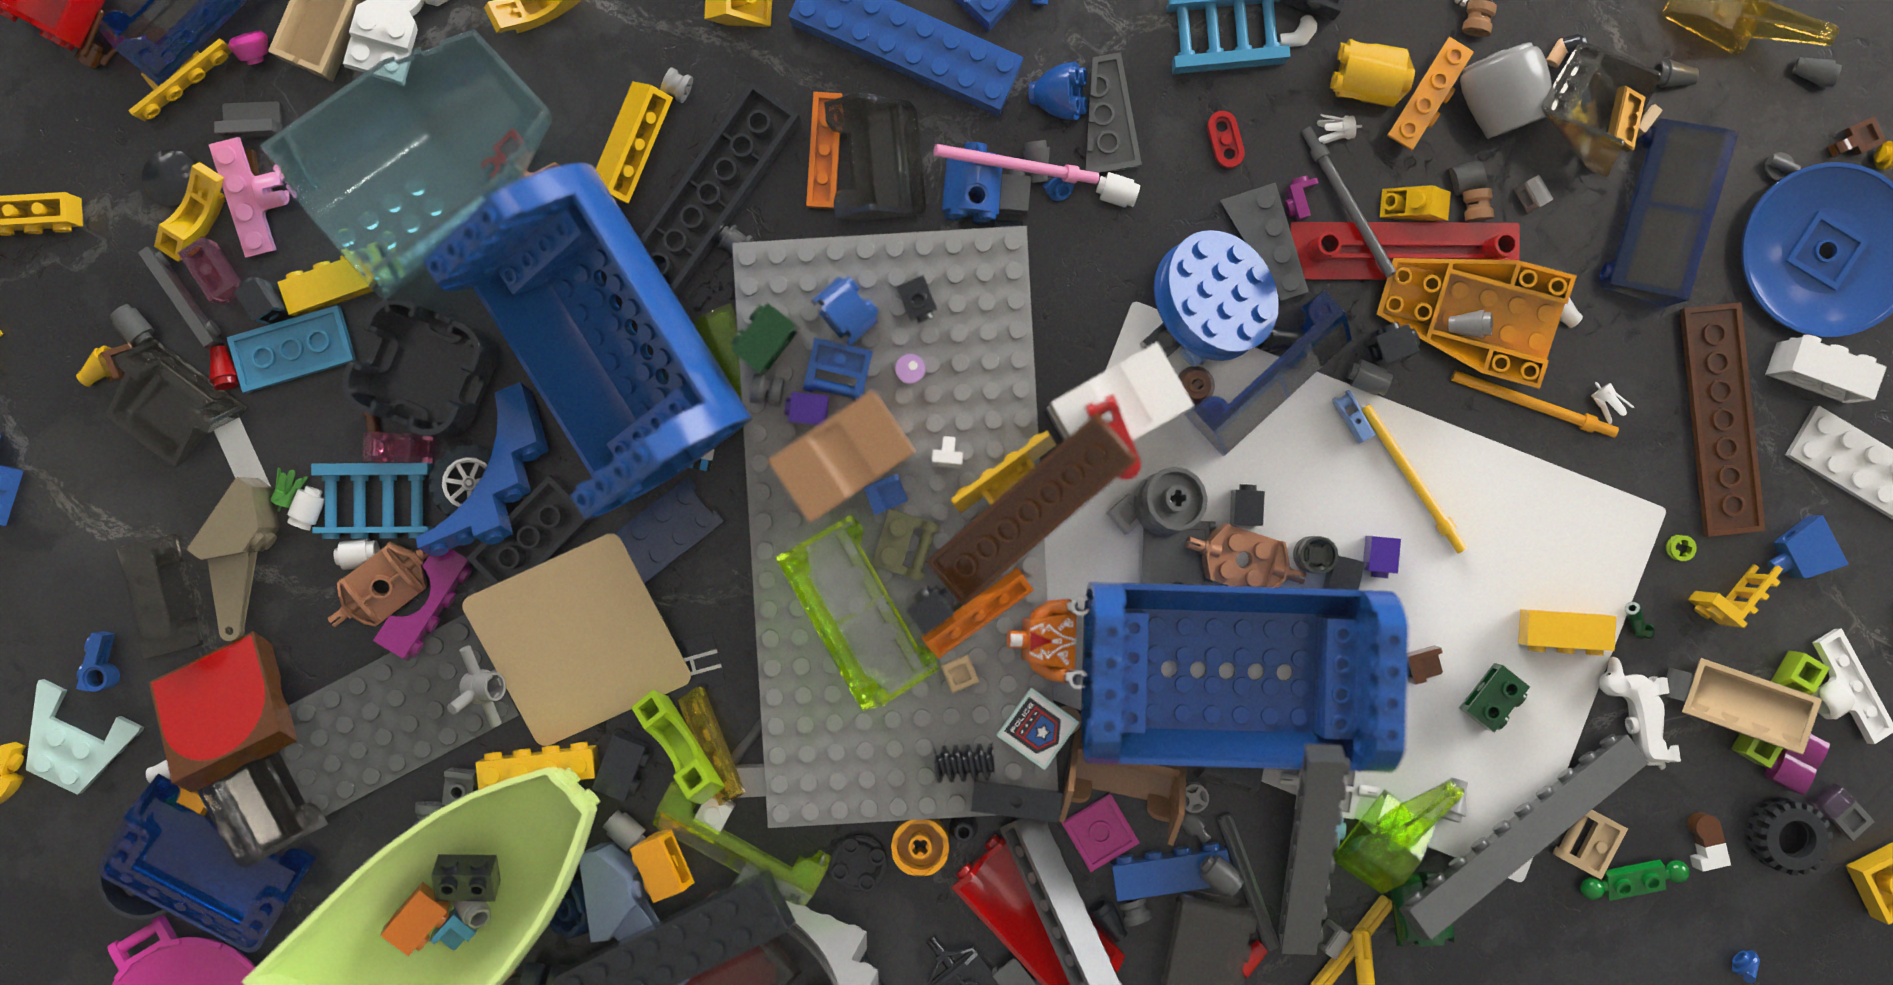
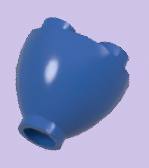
M1072 61L1049 69L1037 81L1030 82L1028 89L1030 103L1032 105H1039L1049 114L1061 119H1079L1081 114H1087L1088 101L1084 97L1083 85L1087 84L1086 68H1080L1076 61Z

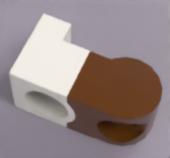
M1703 812L1691 814L1687 821V828L1694 835L1697 854L1690 855L1692 867L1704 872L1730 866L1731 862L1720 821L1716 817Z

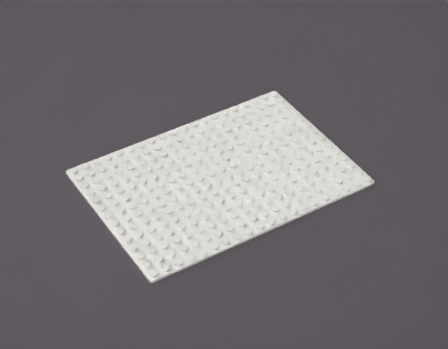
M1140 302L1131 304L1105 372L1144 350L1140 343L1163 323L1157 309ZM1165 332L1159 334V343L1163 347H1171L1173 344L1172 336ZM1182 345L1167 358L1177 376L1182 370L1191 366L1180 353V350L1183 348ZM1255 347L1232 360L1214 361L1207 359L1204 364H1198L1197 366L1208 370L1214 379L1215 388L1211 398L1203 404L1192 406L1133 440L1141 461V469L1138 475L1130 480L1116 478L1044 539L1048 600L1071 599L1073 602L1079 596L1086 595L1089 582L1142 583L1143 526L1140 523L1129 534L1124 535L1106 513L1127 494L1130 493L1134 497L1139 484L1147 477L1172 467L1188 469L1199 477L1205 486L1208 497L1206 512L1201 521H1215L1217 527L1222 523L1230 524L1231 490H1239V484L1257 485V491H1265L1263 526L1230 525L1286 542L1291 569L1304 572L1294 562L1293 551L1297 542L1307 536L1326 537L1334 542L1339 556L1363 561L1365 536L1401 539L1398 574L1389 573L1388 578L1371 577V571L1363 570L1359 590L1394 592L1403 605L1409 625L1408 652L1430 646L1441 647L1443 653L1438 654L1443 673L1426 678L1427 682L1417 685L1409 683L1407 678L1404 756L1397 769L1391 773L1361 772L1363 785L1379 787V793H1377L1379 797L1375 799L1361 796L1356 805L1355 818L1453 857L1467 855L1472 851L1471 845L1483 837L1488 838L1494 833L1492 830L1494 826L1503 820L1509 821L1516 815L1514 811L1519 806L1527 802L1530 804L1537 798L1536 793L1547 785H1554L1558 781L1557 776L1568 769L1598 691L1599 678L1605 673L1609 657H1611L1613 652L1604 650V656L1585 654L1586 649H1575V654L1557 653V647H1546V652L1528 651V645L1518 644L1520 609L1617 616L1616 644L1627 616L1625 606L1632 602L1666 515L1665 508L1378 395H1372L1352 387L1350 384ZM1350 390L1361 409L1368 404L1372 406L1446 517H1451L1457 526L1455 530L1467 546V549L1457 554L1446 536H1441L1435 527L1437 523L1376 433L1360 444L1357 443L1344 419L1332 402L1333 398L1339 399L1345 395V391ZM1351 405L1345 408L1348 416L1355 412ZM1243 551L1237 555L1236 563L1240 568L1246 566L1249 558L1247 553ZM1306 572V578L1295 575V577L1305 579V582L1300 584L1286 580L1279 588L1325 589L1323 584L1326 573L1314 574ZM1213 581V586H1229ZM1085 601L1078 602V607L1081 610H1084ZM1077 615L1075 670H1070L1071 673L1082 671L1084 615ZM1166 661L1161 667V672L1166 677L1173 676L1177 671V666L1173 661ZM1199 661L1193 663L1190 667V673L1195 678L1203 676L1206 670L1205 665ZM1229 662L1223 663L1219 668L1220 676L1224 679L1230 678L1234 674V666ZM1258 663L1252 664L1248 668V675L1251 679H1258L1263 674V668ZM1497 663L1504 665L1528 684L1530 688L1526 692L1528 694L1526 700L1519 707H1514L1508 715L1510 717L1508 723L1501 730L1497 729L1494 733L1486 730L1459 707L1491 666ZM1288 664L1279 666L1277 669L1278 678L1280 680L1290 678L1292 674L1291 667ZM1081 674L1076 676V683L1078 685H1082ZM1052 681L1053 700L1081 710V689L1072 687L1070 682L1064 684ZM1264 768L1261 781L1297 795L1296 786L1279 784V778H1281L1280 772L1298 775L1300 769ZM1451 778L1468 782L1466 817H1462L1461 823L1438 817L1439 810L1437 807ZM1532 859L1508 878L1517 882L1524 881Z

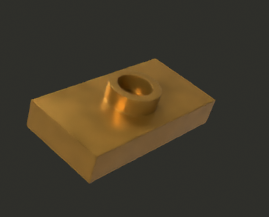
M1622 86L1617 89L1606 138L1607 142L1625 152L1633 151L1635 148L1646 98L1628 86Z

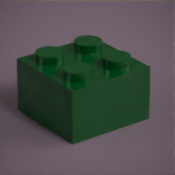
M766 303L764 307L761 305L757 306L749 317L752 323L745 331L740 329L731 341L734 346L730 350L758 373L764 375L769 372L801 330V327L769 303Z

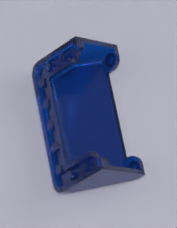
M158 773L122 818L99 863V873L106 880L245 952L258 951L316 857L302 849L296 848L288 849L282 858L178 803L177 801L181 794L180 788L172 784L171 779Z

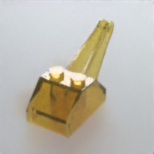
M1669 0L1662 13L1663 17L1736 56L1744 52L1751 37L1831 46L1835 41L1834 37L1840 32L1839 27L1833 23L1810 17L1771 0Z

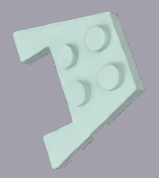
M42 679L38 681L36 687L26 770L78 795L83 793L106 770L108 764L128 747L127 745L143 731L144 727L120 716L116 717L105 741L55 718L67 690Z

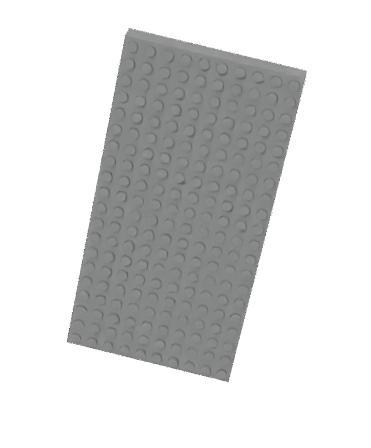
M1027 226L732 243L738 331L740 329L745 331L752 323L749 317L758 305L764 307L766 303L775 307L801 327V330L769 372L764 375L768 379H773L774 377L784 378V390L780 407L770 406L768 402H761L760 404L750 403L752 378L754 374L760 373L739 358L742 402L753 418L743 428L768 828L995 815L971 811L974 781L970 773L967 775L966 782H961L958 774H956L953 783L949 782L947 775H944L942 783L937 782L935 778L934 748L937 754H940L942 746H946L949 754H951L954 745H958L960 752L963 753L966 744L970 745L972 752H975L977 744H982L984 751L987 752L989 743H993L995 773H991L989 781H985L983 774L980 773L978 781L1058 791L1056 755L1044 770L997 736L1001 727L1030 687L1053 702L1052 681L1046 680L1030 668L1029 662L1021 657V649L1008 648L1006 643L1007 632L1022 631L1023 618L1029 617L1032 610L1048 601L1044 539L983 590L985 591L1018 567L1034 591L938 659L921 638L923 633L908 614L907 608L908 605L915 601L914 595L926 585H929L930 588L937 585L942 590L946 587L945 584L926 562L922 570L925 572L922 581L872 566L889 509L874 515L865 490L862 488L809 523L768 462L770 458L819 426L816 424L789 422V416L784 415L786 397L791 398L792 392L830 396L827 420L853 403V398L814 389L812 392L803 390L814 337L847 345L846 341L849 339L846 335L840 338L828 326L819 314L822 310L820 304L818 303L814 307L811 300L836 278L841 277L844 279L846 276H849L859 287L857 293L864 301L868 298L879 311L876 316L878 322L851 345L873 351L864 395L871 390L879 394L917 451L868 485L898 474L908 500L890 509L940 524L938 533H934L926 560L989 507V502L983 497L967 510L960 513L950 500L960 488L970 486L979 479L984 471L998 466L1009 453L1019 451L1028 444V441L1033 436L1038 434ZM924 275L938 310L933 312L934 318L918 324L917 320L910 321L896 286ZM905 354H915L925 364L923 378L913 384L903 382L896 374V363ZM817 369L816 378L854 387L857 381L855 377ZM944 436L956 437L954 452H963L961 469L932 466L933 450H942ZM1040 457L1033 462L1035 466L1040 462ZM916 526L914 528L903 562L905 566H912L923 532L922 528ZM946 587V589L950 592V594L952 595V597H953L954 600H955V605H953V607H954V612H955L956 610H958L959 608H961L963 605L957 600V598H956V597L951 593V591ZM968 654L979 682L952 693L941 665ZM1014 797L1011 802L1018 805L1022 802V799Z

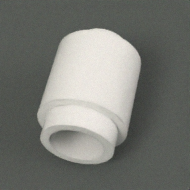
M1108 172L1106 177H1100L1096 193L1101 194L1099 200L1125 208L1127 205L1134 207L1140 185L1134 183L1133 179Z
M305 486L304 490L298 489L287 513L290 516L287 522L304 530H310L312 525H316L325 503V498L321 496L322 491L310 486Z
M369 538L339 542L338 548L334 549L335 563L340 565L342 570L356 569L380 551L379 544L376 540L370 541Z

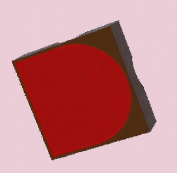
M254 631L149 682L171 782L191 793L231 774L246 763L260 760L298 741L289 706L281 691V676L272 643Z

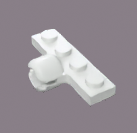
M1842 628L1833 629L1812 642L1824 665L1830 668L1828 670L1830 676L1828 682L1818 687L1816 693L1812 694V696L1822 699L1818 713L1825 719H1838L1847 712H1850L1867 744H1876L1893 733V722Z

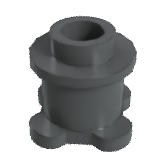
M733 225L731 228L725 226L717 237V240L720 242L718 248H724L732 255V243L754 241L751 235L746 237L738 231L736 225Z

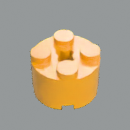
M939 819L900 821L892 836L891 851L893 860L908 875L928 876L936 873L945 864L949 853V835L946 827ZM915 840H925L926 848L919 847L916 849Z

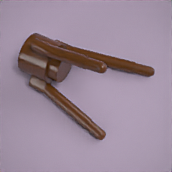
M98 10L81 49L78 48L74 58L93 69H97L99 64L107 66L110 59L144 26V22H138L104 54L103 50L105 48L93 41L104 15L103 10Z

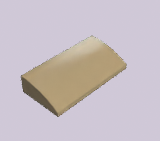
M1701 658L1697 664L1682 713L1803 755L1822 699Z

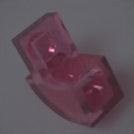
M363 433V461L432 463L433 437L416 433Z

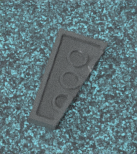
M1121 52L1093 57L1085 171L1105 174L1141 167L1142 162Z
M1276 182L1220 200L1244 242L1260 255L1269 268L1280 302L1308 294V287Z

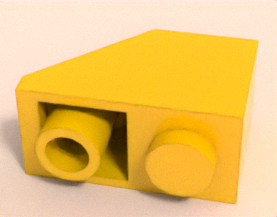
M1434 185L1382 189L1380 218L1418 222L1448 221L1451 192Z

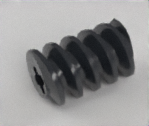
M989 743L987 752L984 751L982 744H977L975 752H972L969 744L965 745L963 753L960 752L958 745L953 746L951 754H949L946 746H942L940 754H937L934 748L935 778L937 782L942 783L944 775H947L949 782L953 783L956 774L959 775L961 782H966L968 773L971 774L973 781H978L980 773L983 774L985 781H989L991 773H995L993 743Z

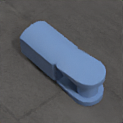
M1350 390L1345 391V395L1337 399L1335 397L1332 399L1335 408L1344 419L1358 444L1375 435ZM1351 405L1355 412L1348 416L1345 408Z

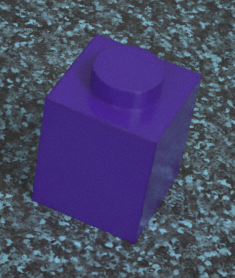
M792 392L791 398L786 397L784 415L789 416V422L821 425L827 421L830 396Z
M1365 536L1364 570L1371 571V577L1388 578L1389 573L1398 574L1401 539Z

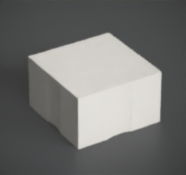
M1157 342L1051 402L1045 411L1064 442L1089 420L1085 405L1092 402L1096 405L1105 401L1104 397L1114 394L1132 440H1135L1194 405ZM1109 412L1101 415L1106 422L1112 420Z

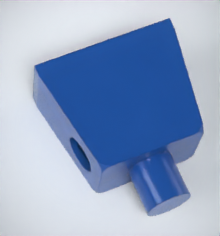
M1809 515L1776 539L1774 547L1779 556L1767 562L1770 571L1776 565H1779L1783 569L1779 575L1788 571L1789 575L1796 579L1809 578L1848 565L1823 515Z

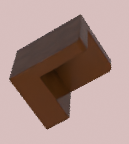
M131 342L103 351L97 356L109 383L140 372L130 351L133 348Z
M1430 646L1408 652L1407 678L1409 683L1415 685L1427 682L1426 678L1443 673L1438 654L1443 653L1441 647Z

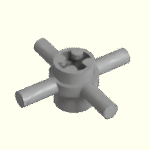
M465 646L459 651L468 673L460 681L459 689L461 695L448 704L447 709L451 714H456L470 702L481 704L490 727L499 726L502 722L493 701H498L504 696L506 691L505 679L496 669H493L491 672L480 669L471 646Z

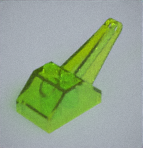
M1448 780L1405 802L1384 789L1333 854L1335 863L1381 894L1404 884L1422 862L1435 828L1434 825L1461 800L1465 789L1460 785L1456 786V782L1453 780Z

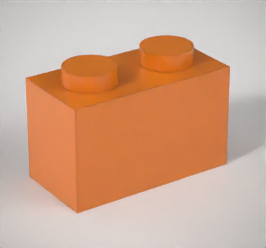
M422 882L384 925L380 936L407 956L415 949L420 951L430 939V936H428L429 932L434 927L439 929L448 919L449 914L447 912L450 902L436 901L434 890Z

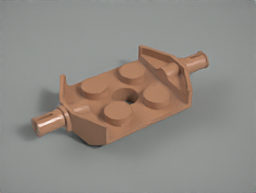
M1222 523L1213 530L1207 540L1202 541L1188 536L1186 541L1196 545L1185 543V548L1202 554V568L1206 579L1229 586L1279 588L1286 580L1300 584L1305 582V579L1295 577L1297 575L1306 578V572L1291 569L1287 546L1284 541L1269 538L1226 523ZM1244 551L1247 553L1249 561L1246 566L1240 568L1236 563V558L1240 552Z
M389 541L384 548L343 579L340 578L338 580V596L342 606L337 612L328 617L329 622L334 627H337L345 619L354 618L363 624L376 627L426 589L427 580L423 563L424 559L429 555L420 549L413 551ZM377 580H384L389 584L390 590L386 593H378L373 588V583Z

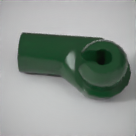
M1629 602L1625 606V612L1635 636L1642 640L1644 638L1652 639L1655 635V626L1652 623L1646 624L1637 602Z

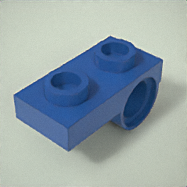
M107 631L93 632L88 637L84 645V652L86 653L84 661L76 675L78 680L76 689L95 692L110 689L117 685L120 679L119 670L115 665L108 663L115 638L114 633ZM99 671H101L104 676V681L102 684L97 679V674Z

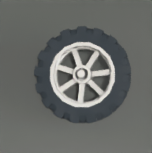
M462 445L446 451L437 459L430 472L429 490L435 505L443 514L449 517L462 505L454 499L463 491H467V498L471 495L476 484L481 479L474 478L478 466L480 465L486 469L492 455L491 451L476 445ZM467 462L475 463L470 476L465 474L460 464ZM457 467L463 479L457 480L447 477L450 471ZM446 483L459 484L462 487L450 496Z

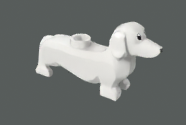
M1613 656L1609 657L1607 672L1599 678V688L1607 695L1621 696L1627 700L1629 717L1625 719V726L1628 733L1632 734L1633 742L1649 762L1647 765H1658L1660 770L1666 768L1665 762H1680L1679 746L1672 745L1668 750L1663 739L1665 709L1664 703L1659 696L1669 693L1667 678H1658L1656 676L1647 678L1638 674L1624 675L1620 660Z

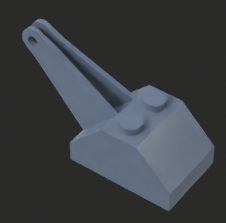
M613 841L600 843L583 852L580 859V869L591 942L607 941L612 937L620 941L660 921L648 902L650 895L644 888V881L639 869L633 863L630 851H624ZM688 979V980H686V981H684V982H682V983H680V984H678V985H684V984H686L690 979Z

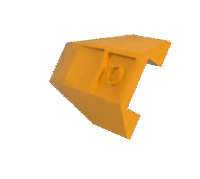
M1393 258L1392 265L1397 272L1387 278L1377 315L1392 323L1398 322L1400 327L1409 324L1411 329L1414 328L1420 339L1481 373L1540 389L1549 362L1547 357L1564 305L1568 304L1576 275L1519 260ZM1483 309L1485 312H1492V335L1479 338L1449 333V316H1458Z

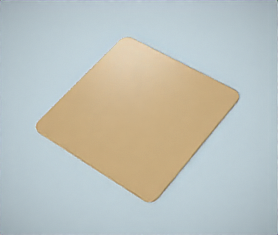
M615 534L603 535L472 594L464 600L462 605L465 615L496 671L503 675L506 689L535 741L543 746L554 744L631 710L635 703L653 689L665 695L687 685L691 678V672L620 537Z

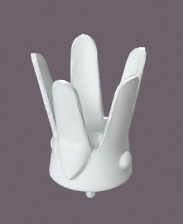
M1321 114L1322 117L1335 120L1317 121L1319 127H1324L1327 131H1336L1321 136L1319 141L1323 142V144L1341 138L1348 140L1355 138L1356 128H1362V125H1356L1354 116L1346 115L1344 118Z
M1595 382L1599 390L1592 394L1591 397L1601 408L1609 425L1612 423V418L1605 401L1622 416L1626 415L1627 411L1618 398L1631 408H1634L1633 405L1616 393L1611 383L1601 388Z

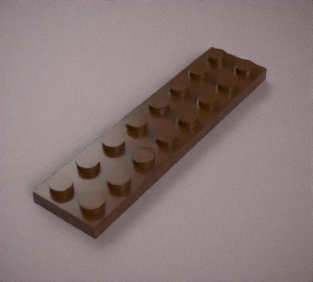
M1742 302L1680 309L1704 537L1766 531Z
M1097 412L925 562L964 606L1133 465L1138 458Z

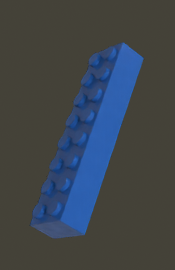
M795 0L788 16L791 26L997 117H1000L1023 64L1024 57L895 0Z

